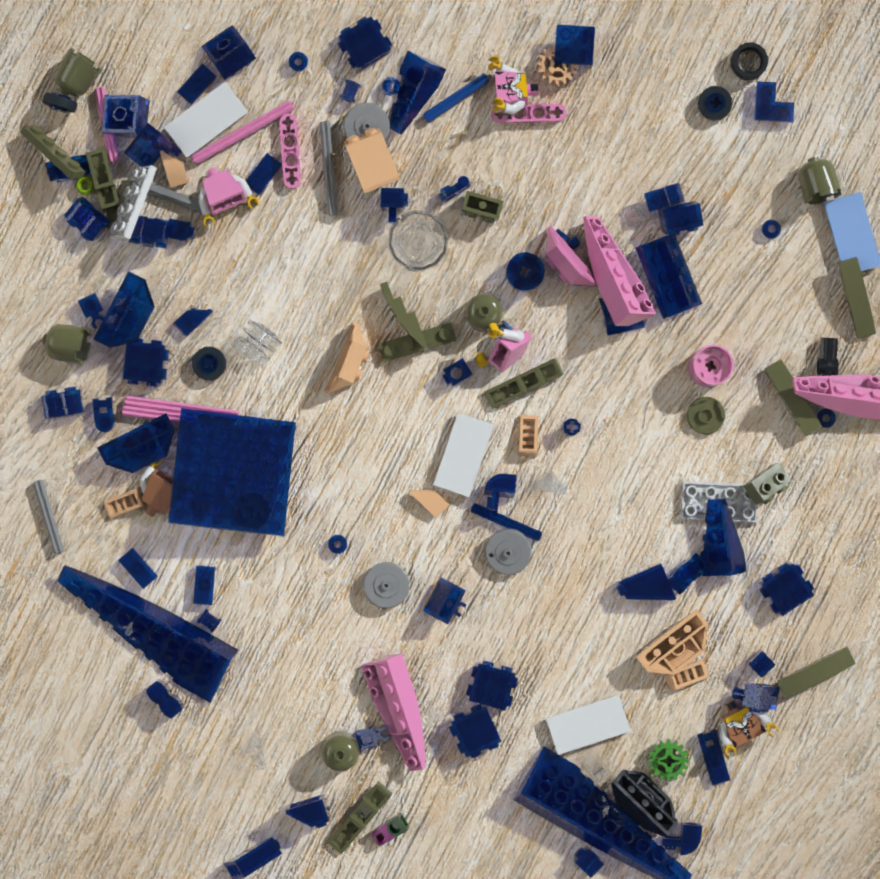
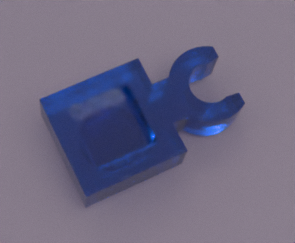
M96 292L78 300L85 317H92L91 324L94 329L97 328L95 323L97 319L102 320L104 325L106 324V318L99 313L104 309Z
M382 725L376 731L374 726L355 731L360 751L378 746L379 739L382 741L389 740L391 735L384 736L382 734V730H386L388 726Z

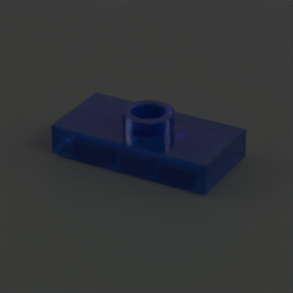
M202 63L177 93L189 104L193 105L217 76Z
M266 153L246 180L249 188L260 196L282 167V164Z
M131 548L118 560L143 589L158 577L155 571L134 548Z
M196 565L193 604L213 605L216 567Z

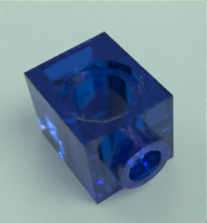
M462 358L443 370L445 374L442 377L447 385L452 384V386H455L473 374ZM453 368H459L462 371L460 378L454 379L451 376Z
M761 649L746 661L761 678L776 665Z
M587 845L584 848L580 847L574 854V862L590 878L604 865V862Z

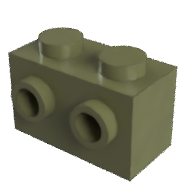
M467 191L461 211L465 212L464 215L467 217L475 218L480 216L483 217V221L494 224V221L498 222L504 201Z
M777 462L766 468L743 487L756 505L762 502L767 504L774 499L773 494L776 492L780 494L788 488L786 485L792 480L781 464Z

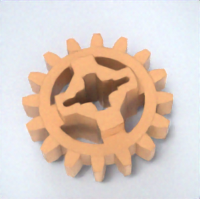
M560 44L556 48L550 45V50L543 49L545 55H539L538 57L542 60V62H537V66L541 67L538 70V74L543 73L542 80L548 78L549 85L552 81L555 82L556 86H558L559 82L566 85V79L572 81L571 74H577L574 68H578L579 64L574 63V61L578 57H572L574 50L568 52L567 45L563 49ZM554 53H562L563 55L555 56ZM546 59L550 63V67L547 70L545 68ZM568 60L571 64L570 71H568L566 67V62H568ZM554 62H556V63L561 62V63H562V64H561V69H560L559 67H557V68L555 69V68H554V65H555ZM560 74L563 77H553L552 75Z

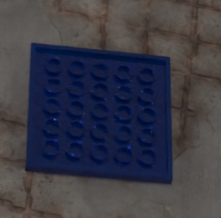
M181 408L168 523L283 537L296 422Z

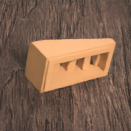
M520 415L519 456H538L539 416ZM523 422L535 423V426H523ZM523 430L534 431V433H523ZM523 438H531L534 441H523ZM523 446H533L534 449H525V448H522V447H523Z
M141 486L103 501L110 519L147 505L142 501L143 493L141 492ZM126 496H129V499H130L131 504H132L131 507H130V505H129V503H128V500H127ZM119 499L122 500V503H123L124 508H125L124 510L122 509V506H121V504H120V502H119ZM113 501H114V503H115V505H116V508H117V510H118V512H116V513H115V510H114L113 505H112V503H111V502H113Z
M703 659L688 664L676 673L675 676L678 684L674 675L665 674L671 691L709 678ZM695 666H697L701 675L699 677L696 673ZM687 669H690V671H691V673H692V676H693V679L690 678V675H689V672H688ZM680 672H683L685 682H683Z

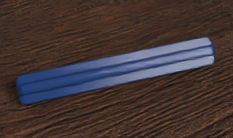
M485 73L481 74L423 114V118L427 123H430L489 83V78Z

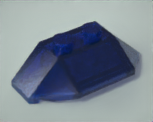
M128 271L93 340L109 348L138 341L155 308L146 279Z
M167 413L97 447L106 465L135 473L168 456L175 429Z

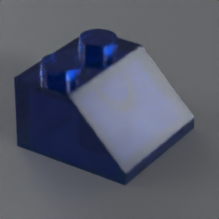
M233 25L201 46L224 80L232 77L236 72L248 66L256 59L245 40Z
M105 95L101 133L127 138H146L150 100L140 95Z
M324 794L289 804L285 810L286 814L310 827L316 826V828L326 826L331 817Z

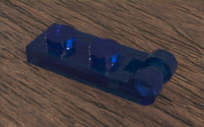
M716 729L709 730V733L697 734L712 786L731 780ZM705 741H713L712 745L706 746Z

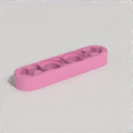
M528 104L522 109L525 113L522 119H517L511 114V119H507L508 115L498 119V116L494 115L493 110L491 113V117L496 123L560 122L566 116V109L561 104ZM536 108L542 109L544 112L543 117L535 118L533 110ZM546 108H550L549 112H554L556 108H559V111H562L563 114H560L559 118H556L554 114H549L550 119H546Z
M284 114L279 122L283 181L286 187L295 189L301 184L297 120L292 114ZM286 118L294 121V124L290 125V130H295V134H283V131L287 132V126L283 124ZM293 137L295 144L292 147L285 146V138ZM288 156L296 158L294 166L286 164L285 160ZM297 168V172L293 171L294 178H298V181L291 185L290 182H287V179L290 178V171L286 173V169L294 170Z

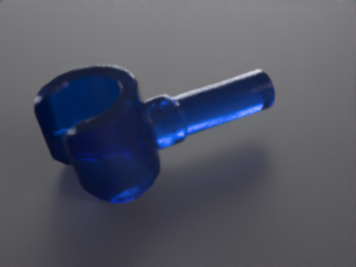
M560 229L556 230L571 249H575L580 245V241L576 236L570 239Z

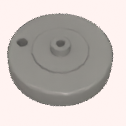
M360 103L348 111L344 119L343 128L347 138L352 135H362L370 128H379L385 140L389 134L390 122L386 112L378 105Z
M505 528L498 530L491 535L486 544L485 555L487 562L498 573L504 575L519 573L530 561L531 544L528 538L516 529Z
M378 563L370 568L364 578V593L367 599L375 606L393 608L401 604L407 597L409 578L406 572L395 563Z

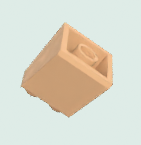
M379 128L367 129L364 134L359 136L352 135L344 142L364 193L400 180Z

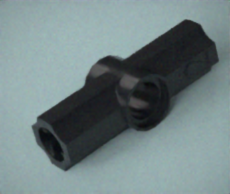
M821 338L820 357L817 360L818 376L838 374V338Z

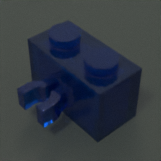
M381 188V211H389L388 223L396 224V211H404V206L408 207V193L404 192V188Z
M441 577L423 611L448 624L453 614L458 617L461 616V613L457 612V607H466L467 604L461 602L466 590Z

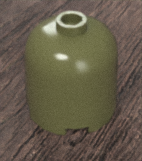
M71 47L56 69L54 80L60 87L58 91L67 97L69 94L82 96L103 69L101 67L96 69L94 67L95 62L80 52L76 55L73 53L75 49Z
M812 157L808 159V163L800 168L799 180L805 204H819L826 202L827 197L834 195L835 199L842 195L835 167L829 160Z
M487 293L472 297L465 308L466 321L473 329L481 332L491 329L489 326L491 323H496L498 326L503 315L502 305L499 300Z
M65 324L52 326L43 337V345H45L47 355L55 360L83 366L82 360H87L91 343L87 342L88 336H91V331L88 328Z
M343 731L330 734L325 739L322 747V758L326 766L338 772L352 768L360 754V746L356 737L351 733Z

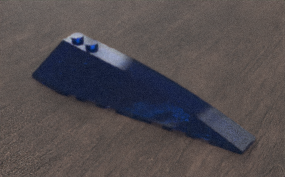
M63 566L57 580L75 597L79 596L85 602V606L89 609L93 608L100 614L99 618L104 622L107 620L114 626L113 630L135 649L139 648L143 651L144 656L149 661L152 659L160 666L159 669L163 673L167 672L172 676V680L177 685L209 703L212 702L239 651L237 648L136 594L72 567Z
M542 747L513 799L514 801L598 850L655 879H691L692 874L675 858H671L665 852L666 850L652 840V836L648 832H644L639 827V824L617 803H613L603 790L601 791L593 784L594 781L586 777L577 765L547 747Z

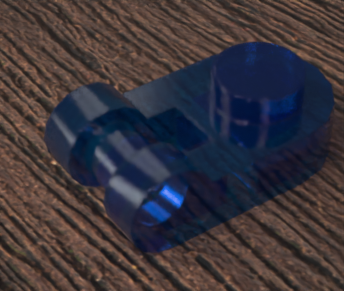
M460 176L458 183L442 188L439 195L442 203L467 190L470 187L468 177Z
M107 397L106 400L93 399L96 428L101 432L111 431L115 426L113 398ZM107 407V413H100V408Z

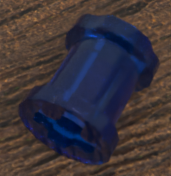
M346 79V85L339 98L355 104V96L361 85Z
M572 418L564 422L563 431L567 435L573 436L580 432L581 424L577 419ZM571 421L577 426L573 433L570 432V429H567V425H570Z
M206 609L197 623L203 624L210 629V633H213L222 619H217Z

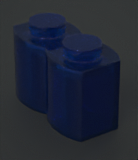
M84 197L78 198L64 215L67 223L74 228H78L81 236L88 241L97 240L110 224V221Z
M75 386L64 388L65 392L57 393V390L46 391V395L41 396L45 419L84 413L81 390H76Z
M160 679L156 680L146 690L148 697L154 703L159 704L162 713L171 719L184 708L181 699L171 693L169 686Z

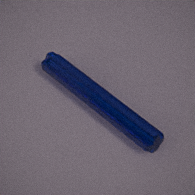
M473 503L471 507V513L503 527L516 529L535 541L541 539V531L477 503Z

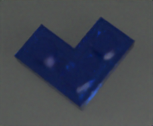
M756 82L754 121L793 123L794 103L775 102L776 82Z

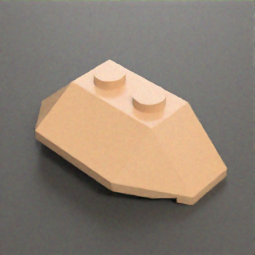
M352 322L324 393H333L354 384L355 380L359 381L362 373L360 366L362 362L366 363L369 352H366L368 348L357 322Z
M696 609L652 641L636 658L647 672L675 675L705 652L709 624Z

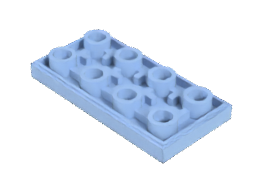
M858 192L824 202L839 261L857 257L861 271L879 267L880 257L862 193Z

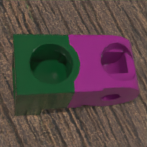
M400 812L370 833L377 845L381 846L408 831L410 826Z

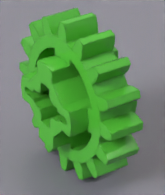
M667 739L665 744L660 740V746L654 744L655 750L649 751L652 757L647 758V761L652 762V764L648 767L649 769H655L653 771L654 776L658 773L660 774V780L664 776L667 781H670L671 777L677 780V774L684 775L682 769L688 770V767L685 765V763L690 762L688 758H685L688 752L682 751L684 746L682 744L677 746L678 741L676 740L673 744H671L670 739ZM672 748L676 749L680 756H675ZM664 749L661 755H657L660 750ZM670 755L671 759L674 760L670 761L667 765V763L662 760L667 759V756ZM656 764L663 765L665 771H661ZM676 765H679V767L675 771H673V768Z

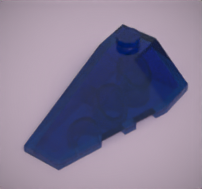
M407 51L400 67L399 75L402 76L400 86H396L395 92L398 93V96L391 110L390 129L401 135L404 133L439 87L446 71L444 67L416 53Z

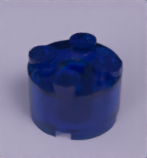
M139 216L128 243L140 244L141 242L142 246L154 248V244H156L155 247L167 249L170 221Z
M528 252L518 253L513 256L506 267V279L509 285L520 292H529L536 289L543 281L545 274L544 264L541 259ZM523 267L526 270H530L528 277L520 274Z

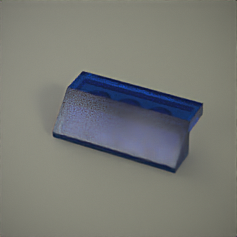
M675 233L636 247L637 254L663 319L702 304Z

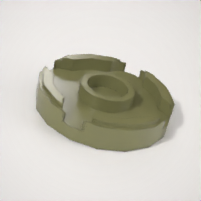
M699 397L688 407L686 414L687 422L691 429L697 433L704 435L712 434L723 425L725 419L724 408L719 401L712 397Z

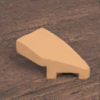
M161 150L160 154L170 188L189 183L181 159L175 158L166 153V151Z
M430 488L425 490L412 489L409 491L435 518L449 506L435 490L432 491Z

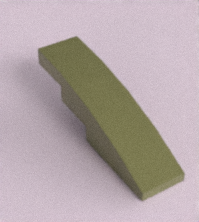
M105 148L87 152L86 156L106 226L110 230L112 224L117 220V210L121 202Z
M857 257L838 262L844 295L848 302L856 337L859 339L876 334L871 307Z
M381 283V290L397 321L409 337L424 352H427L428 347L415 311L407 314L401 296L393 299L388 283Z
M553 358L484 391L493 409L564 375L557 358Z
M780 359L764 368L804 436L807 437L821 429L822 425L808 401L794 393L793 377L783 361Z
M847 646L795 671V673L778 680L777 683L785 699L846 670L855 665L856 662Z
M378 781L328 839L327 843L342 854L393 793Z

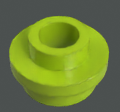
M89 176L79 178L76 182L78 192L82 195L93 193L95 190L93 179ZM85 182L89 183L88 189L83 188Z

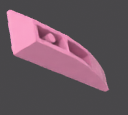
M585 216L583 222L591 266L599 291L615 326H630L654 316L656 313L644 285L600 218Z
M859 374L793 377L792 379L794 393L813 403L844 414L880 420V377Z
M403 654L389 655L362 664L361 667L372 700L409 771L425 769V746L420 711Z

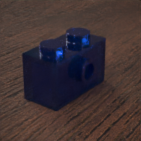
M696 201L658 210L661 230L669 236H677L680 234V231L687 230V232L696 231L698 227L704 226L700 203Z

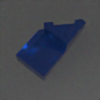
M191 308L182 314L173 325L187 338L213 311L212 309L199 310Z

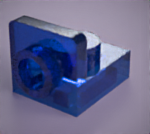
M169 218L166 238L189 242L190 238L193 239L195 228L192 227L193 224L191 222Z

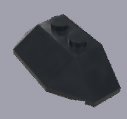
M621 770L611 783L616 803L643 829L664 837L669 836L678 824L671 798L644 772Z

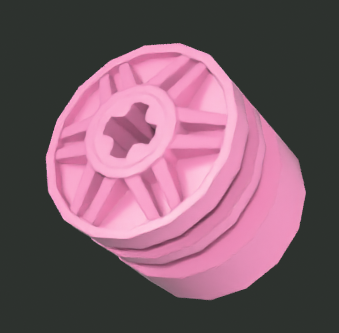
M709 345L699 349L692 355L689 360L688 370L690 377L695 383L702 387H713L725 382L733 372L734 362L727 349L720 345ZM711 363L710 366L713 367V369L707 371L708 367H706L705 365Z

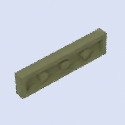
M36 125L23 126L20 133L69 179L83 178L86 171L80 167L77 161L71 159L65 150L57 146L52 138L44 134L40 127Z
M451 322L422 331L428 349L457 341ZM409 335L378 344L383 362L423 351Z

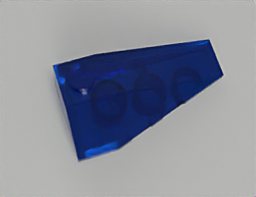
M709 499L705 523L707 524L706 534H703L702 539L704 541V549L700 554L702 576H731L747 572L744 550L726 499Z

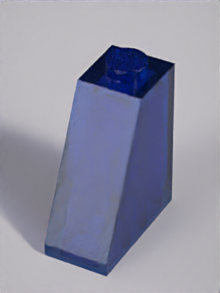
M661 563L618 580L619 585L616 586L620 596H624L625 599H676Z
M273 837L266 838L226 861L224 865L232 879L245 878L281 855V846Z

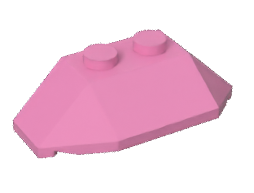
M549 226L547 229L545 257L547 258L545 262L552 270L554 268L557 269L560 273L558 277L564 284L568 282L569 285L598 287L593 273L555 229Z

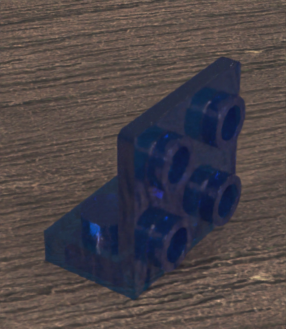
M557 25L554 63L584 65V68L591 69L593 66L595 27Z
M147 123L124 151V154L140 167L153 166L161 156V150L168 155L172 152L177 157L182 151Z

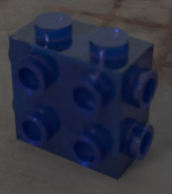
M366 16L356 22L357 25L353 28L349 26L340 32L341 35L338 36L340 42L337 43L343 53H348L350 58L347 60L353 69L357 68L359 72L391 53L390 47L392 46L388 36L383 37L380 32L382 27L378 20H373L372 17L367 18Z
M132 338V341H127L123 379L127 380V384L139 385V381L147 382L146 386L158 387V383L163 384V380H167L168 369H165V361H169L170 350L167 349L166 345H162L163 341L151 340L150 344L143 343L144 339Z
M784 562L777 567V572L773 574L771 572L767 573L761 578L763 581L759 583L761 594L764 598L768 597L772 602L770 604L771 609L775 614L779 613L781 616H784L814 596L812 592L814 587L809 580L805 581L802 577L804 572L798 564L794 565L792 562L789 564Z
M483 660V663L478 662L477 666H473L471 677H474L472 685L468 684L466 695L469 696L468 701L506 711V708L511 706L513 696L510 695L511 690L516 688L518 677H515L516 673L512 671L513 668L504 665L498 668L494 666L493 662Z
M481 704L471 707V711L466 714L460 712L453 715V719L450 720L452 725L449 726L453 737L457 736L460 742L457 744L461 754L465 753L466 757L471 756V758H475L482 754V750L487 748L489 750L495 749L502 742L486 705L481 706Z

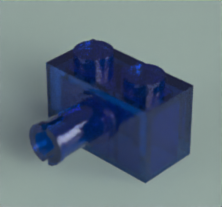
M745 683V689L738 687L733 689L732 698L742 700V706L749 707L751 712L769 713L770 709L777 708L780 687L763 683Z

